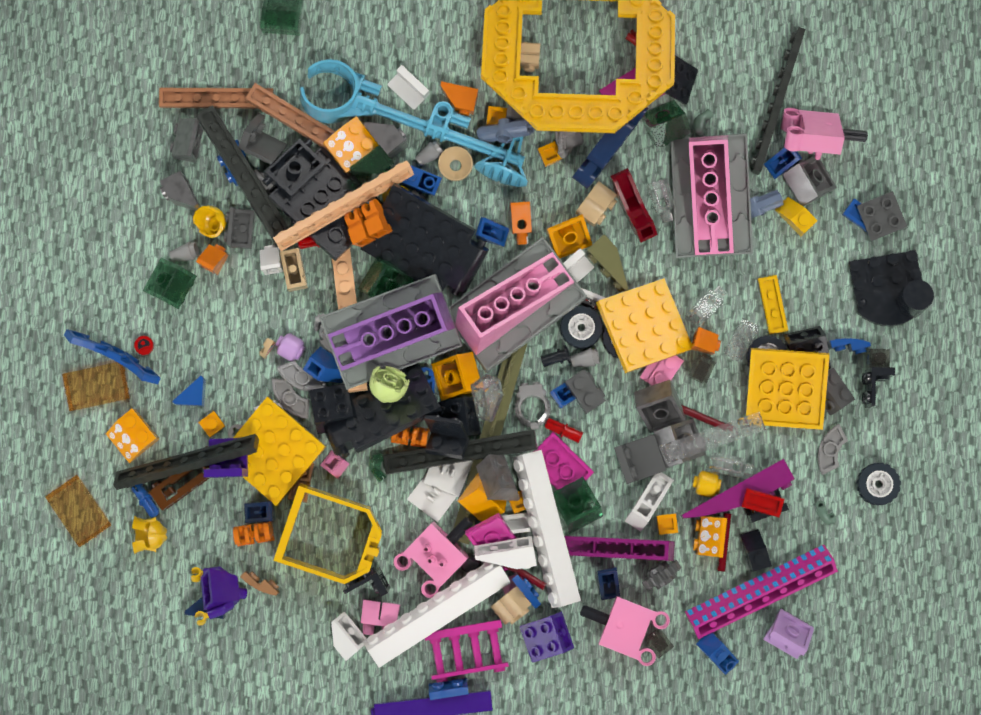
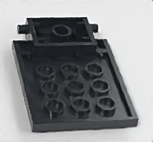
M309 138L304 142L298 139L263 171L265 178L262 180L263 184L268 186L272 183L277 188L268 198L294 223L308 218L313 212L322 210L329 203L341 199L346 193L353 192L362 185L350 171L345 173L324 147L321 146L314 153L309 148L313 144ZM377 197L373 198L377 199L380 202L381 206L383 205V202L380 201ZM344 216L309 235L334 261L339 259L352 246L348 232L349 227Z
M394 183L382 205L383 214L387 223L390 224L392 232L379 239L375 238V241L360 249L414 281L436 274L442 291L448 285L453 288L451 293L455 296H458L460 292L466 293L489 251L485 247L487 240L480 237L478 242L474 241L471 238L476 229Z
M419 363L400 370L406 374L405 379H409L410 382L405 395L396 402L383 403L371 393L369 382H367L368 390L349 393L353 418L328 422L324 426L325 434L335 455H342L343 458H346L350 455L349 450L353 448L357 453H360L423 421L425 415L432 416L442 411Z

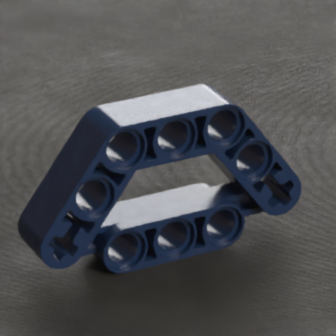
M646 107L617 132L605 133L572 178L588 189L649 108Z

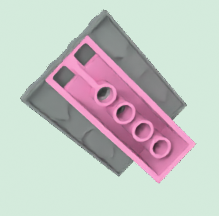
M747 133L671 138L676 258L753 254Z
M541 237L449 306L460 337L487 373L530 342L535 336L561 319L562 316L581 304L587 298V295L545 238Z

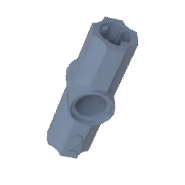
M502 118L498 120V124L482 126L477 129L478 140L486 143L495 141L511 143L513 138L528 136L534 133V128L525 119L513 121Z
M778 189L760 197L750 198L751 220L784 205Z

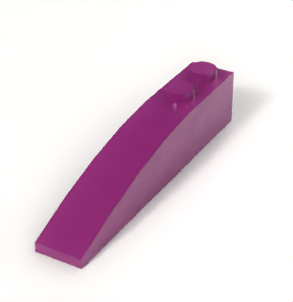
M782 459L682 514L681 518L708 516L741 507L746 488L775 495L774 491L781 487L784 490L792 486L791 481L795 478L785 460Z
M564 536L569 556L674 561L675 541Z

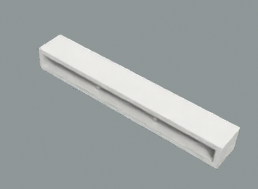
M542 450L513 457V466L517 472L519 488L522 491L523 504L529 518L528 524L532 530L533 543L537 549L538 562L543 572V581L547 583L548 600L551 607H562L579 602L581 599Z
M484 562L482 566L468 572L465 577L453 582L445 590L437 592L428 601L420 603L414 610L403 614L400 619L386 625L383 630L369 636L363 643L380 668L511 582L501 565Z

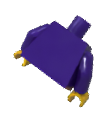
M220 566L204 568L202 571L198 567L192 568L191 573H197V575H192L191 580L193 582L201 580L204 610H207L206 613L203 611L196 612L195 618L203 617L202 620L196 622L197 625H204L207 618L213 619L226 614L234 608L240 599H246L247 588L239 587L236 575L230 574Z

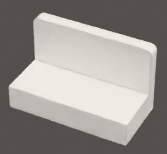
M401 65L396 70L397 74L387 85L415 110L430 93L419 80Z
M581 248L563 263L577 283L594 269V266L585 257V253Z
M527 513L502 516L513 534L531 532Z

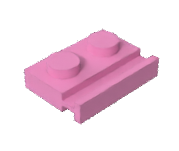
M673 356L653 363L645 368L639 378L651 386L672 380L684 361L678 356Z

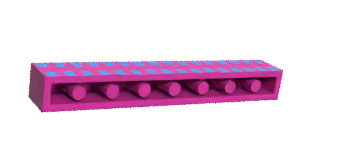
M821 545L685 611V614L694 633L700 639L838 572L834 558L826 546Z

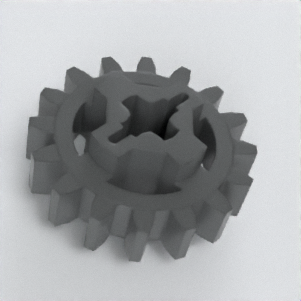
M677 560L669 564L664 561L647 573L648 577L643 580L642 584L647 591L653 587H656L658 590L676 578L675 573L682 567Z

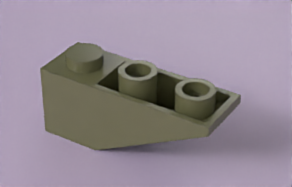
M604 234L587 249L589 254L587 258L594 265L597 263L601 267L600 272L606 278L610 277L614 281L613 286L619 292L628 291L618 249Z

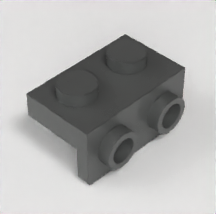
M230 207V212H226L228 231L224 233V242H227L228 247L252 249L254 210Z
M834 368L828 371L825 410L829 415H833L855 400Z
M583 369L564 383L585 414H587L606 400L604 399L605 394L602 389L597 388L594 384L595 380L592 374Z

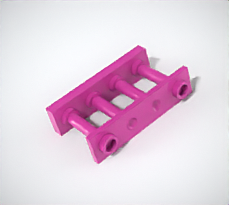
M501 619L437 630L426 637L425 641L429 640L433 647L437 674L431 675V679H436V682L448 681L447 677L491 669H494V673L506 671L505 667H509L508 662L502 663L497 632H499L498 628H502ZM487 630V634H490L494 664L483 666L478 635H480V631ZM468 634V637L471 638L475 662L474 668L464 669L459 643L460 635ZM449 637V640H451L456 671H444L440 648L441 638Z

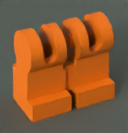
M377 199L369 201V205L367 203L363 204L361 209H354L353 213L348 212L344 215L346 224L349 227L348 232L352 245L363 247L375 241V238L379 239L392 232L391 226L387 223L383 214V208Z
M413 426L412 432H410L411 427L391 436V443L408 445V441L411 440L410 446L426 448L430 437V430Z
M272 521L257 523L254 526L250 524L234 527L233 537L235 545L255 544V540L257 543L275 541Z

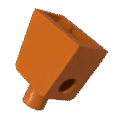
M530 201L510 203L512 234L516 233L517 245L528 244V233L532 232ZM519 220H524L525 228H518Z

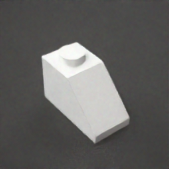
M275 245L265 246L264 250H260V267L265 275L284 272L280 256L281 251L279 247L275 248Z
M345 612L331 622L333 646L347 661L365 646L363 642L367 638Z

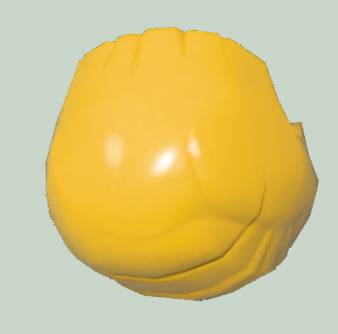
M202 206L193 215V223L197 226L199 232L206 237H218L225 229L226 219L224 213L215 206Z

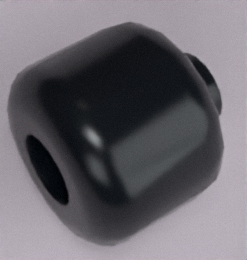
M468 553L469 558L461 565V569L467 573L476 570L482 566L481 561L476 560L475 555Z

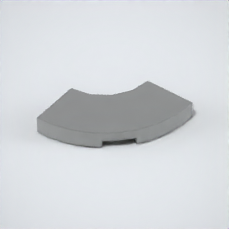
M295 360L276 368L288 384L299 390L309 392V390L327 387L325 381H318L313 378Z
M272 379L275 397L282 407L294 416L308 419L310 400L296 394L293 386L284 379Z
M840 424L830 429L820 443L818 466L821 475L840 467L838 452L842 445L848 441Z

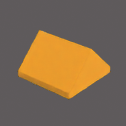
M583 214L552 226L546 231L553 250L559 259L575 253L580 248L584 249L593 245Z
M477 473L457 500L480 522L497 513L503 514L507 501L488 500L479 473Z

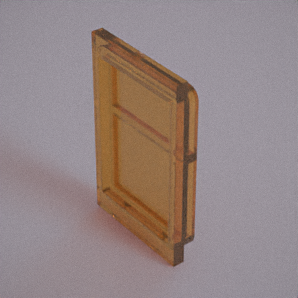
M118 362L62 374L70 412L130 399L125 369Z
M78 475L45 496L79 548L112 526Z

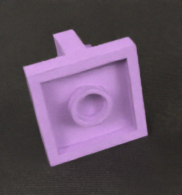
M780 609L763 640L798 659L800 655L804 656L807 652L814 627Z

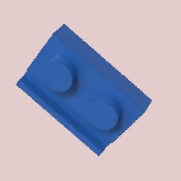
M467 678L429 684L430 700L469 694Z

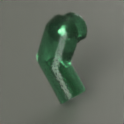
M376 453L370 458L369 470L380 483L386 478V475L380 469L384 459L381 453Z

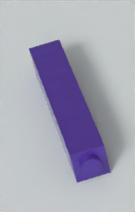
M491 690L469 692L467 695L435 700L425 697L375 703L374 708H371V715H460L493 711Z

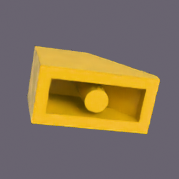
M790 197L783 201L784 205L775 209L800 237L818 221L804 206Z

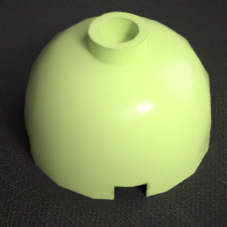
M379 366L373 369L369 386L371 393L379 401L391 403L400 400L405 395L410 381L405 379L406 374L399 369L390 366L380 369Z

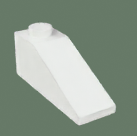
M662 472L655 474L630 511L625 522L641 532L674 480Z
M532 536L474 546L476 560L514 569H528L537 566Z

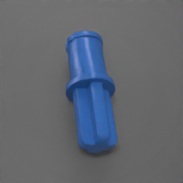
M143 484L132 487L131 490L138 498L139 505L144 507L151 518L157 516L159 509Z

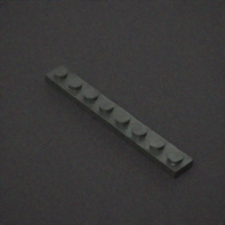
M798 27L796 32L791 34L789 43H792L790 50H786L783 59L786 61L785 68L781 67L778 75L781 81L779 85H775L772 96H775L774 103L770 102L767 110L770 116L768 121L764 120L761 129L764 135L762 139H758L755 148L759 151L757 157L753 156L750 167H753L752 173L757 175L762 170L806 30Z
M212 105L195 116L276 247H278L273 237L280 231L289 228L274 203L268 198L269 195Z
M535 430L469 440L463 460L427 454L426 448L383 455L385 473L389 475L484 459L489 454L508 455L538 450Z
M256 434L117 471L113 485L116 490L129 488L174 474L251 455L257 452L259 438Z

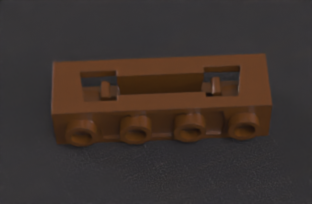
M209 465L202 467L203 470L209 469ZM189 470L168 476L163 482L161 480L157 481L151 486L152 490L149 493L160 509L166 511L210 478L204 477V473L201 472L179 488L176 495L168 499L176 491L171 486L166 491L164 489L170 484L177 483L193 471Z

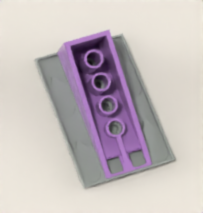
M436 274L319 317L346 390L369 382L372 371L376 367L380 366V369H385L386 366L401 370L463 346Z

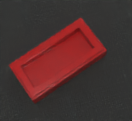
M746 488L741 507L780 518L785 499Z

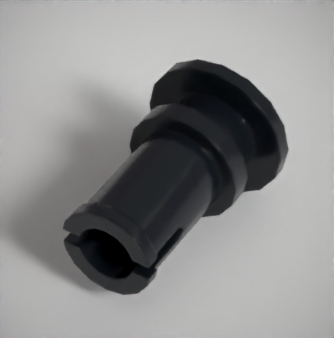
M563 345V350L557 349L556 352L541 355L543 366L546 367L559 362L563 364L566 360H568V363H571V355L567 346Z

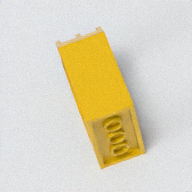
M300 483L273 561L346 584L370 571L374 556L378 557L380 551L378 544L382 536V530L370 506ZM305 492L367 513L372 526L357 570L344 576L284 555Z

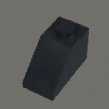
M759 529L740 534L750 571L754 572L772 567Z

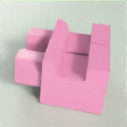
M364 599L361 616L363 634L373 635L375 625L382 626L383 630L386 625L398 620L401 604L383 602L381 609L380 601Z

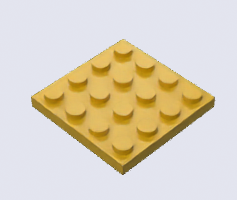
M665 278L596 302L625 373L692 350V343Z
M751 348L745 424L823 430L829 353Z
M266 397L233 438H241L252 434L258 436L257 452L248 455V477L243 478L275 506H278L327 446L270 397Z

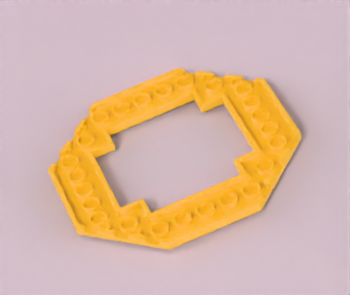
M498 0L492 6L489 5L485 8L481 79L537 131L615 133L674 85L675 14L667 11L659 0H589L618 1V18H637L635 79H616V95L538 93L539 76H520L523 14L542 15V0Z

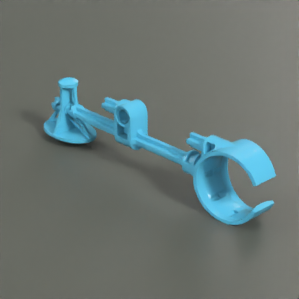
M332 59L322 60L308 68L309 79L320 73H334L343 77L350 84L353 91L351 99L343 106L335 109H322L313 105L306 98L304 88L300 87L301 104L306 113L317 121L334 124L348 117H372V115L376 114L420 130L424 133L425 137L430 135L432 139H440V142L448 140L489 155V157L476 162L475 169L478 172L505 185L508 184L515 187L527 185L528 181L522 169L525 156L520 154L524 136L513 138L509 149L506 150L503 149L505 143L497 147L451 130L448 127L450 123L467 129L471 118L454 112L455 108L448 102H438L433 109L430 119L423 120L382 105L378 102L377 98L373 100L370 99L369 95L366 97L362 96L361 90L378 96L382 86L365 80V75L354 72L352 68L341 61ZM442 111L445 112L447 115L441 116L438 114V112ZM515 140L519 141L517 153L512 151ZM492 158H497V159L503 160V162H487V161L490 160V159H492ZM507 163L518 166L521 175Z

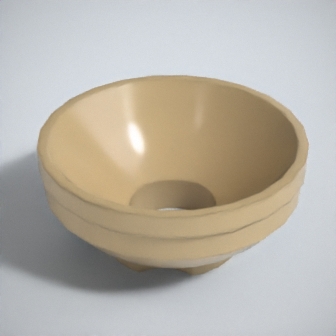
M453 146L441 153L438 167L446 179L460 181L465 179L472 171L473 161L467 150L462 147ZM454 160L461 163V169L458 171H453L450 168V163Z

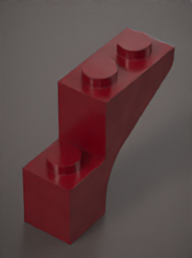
M626 168L611 175L618 201L628 216L631 228L640 243L658 235L654 221L644 206L629 169Z

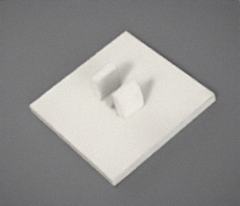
M473 461L431 467L428 469L423 483L459 497Z
M425 474L407 500L438 522L456 499V496L424 484Z

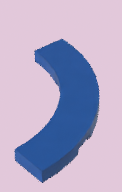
M66 329L64 336L69 343L90 349L118 362L133 372L141 381L159 384L161 378L150 367L146 366L144 368L139 364L140 360L102 340L100 343L89 339V335Z

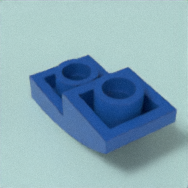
M852 338L835 339L827 342L829 350L834 349L835 352L845 350L846 345H848L849 352L855 351V355L867 352L866 348L871 346L870 342Z

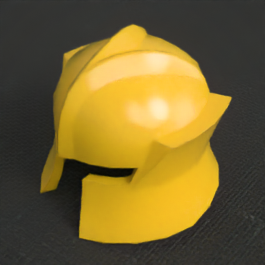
M134 515L132 529H135V541L132 542L134 554L143 550L156 552V549L160 548L163 542L167 540V529L160 521L156 520V517L142 519Z

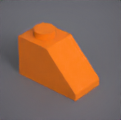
M441 81V90L452 107L455 108L454 110L464 116L474 115L478 89Z
M209 244L197 258L196 262L202 268L218 275L228 254L225 252L226 249L218 244H215V246Z
M698 327L694 333L691 349L713 355L715 351H719L721 340H718V334Z

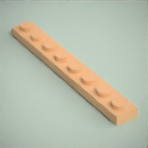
M406 160L403 163H398L393 169L381 173L377 178L362 184L360 188L353 192L346 193L344 197L329 203L322 210L315 211L311 216L296 222L289 229L280 231L273 237L280 251L287 249L348 212L392 188L394 183L399 184L413 176L414 173L409 162Z
M350 248L336 261L332 259L338 310L357 303ZM367 382L348 389V392L368 390Z

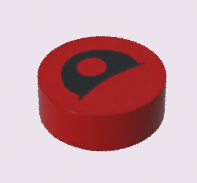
M140 336L136 339L134 348L141 355H149L154 349V342L147 336Z

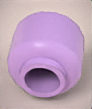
M291 333L286 334L284 337L281 335L276 342V346H278L277 354L288 361L299 360L305 350L304 342Z

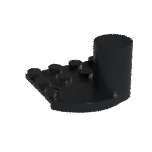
M916 250L848 262L858 315L873 324L887 327L902 325L918 317L933 302L934 291L927 282L922 280Z

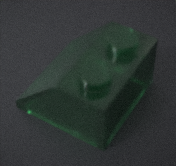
M264 0L260 22L262 33L300 36L303 0Z
M675 100L648 110L642 117L645 129L656 147L666 146L669 142L683 139L692 133L686 113Z
M379 145L349 167V169L356 178L374 180L378 175L393 169L395 166L394 162Z
M376 257L359 285L358 290L372 298L410 284L415 279L388 261Z
M160 258L143 291L179 309L184 303L185 297L197 276L177 264Z
M584 477L553 492L559 517L569 534L603 517L602 507Z

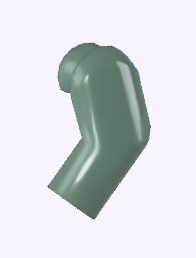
M707 109L694 119L693 130L697 136L705 135V122L714 117L710 109Z
M818 501L816 503L817 515L824 524L836 523L835 514H827L825 502Z

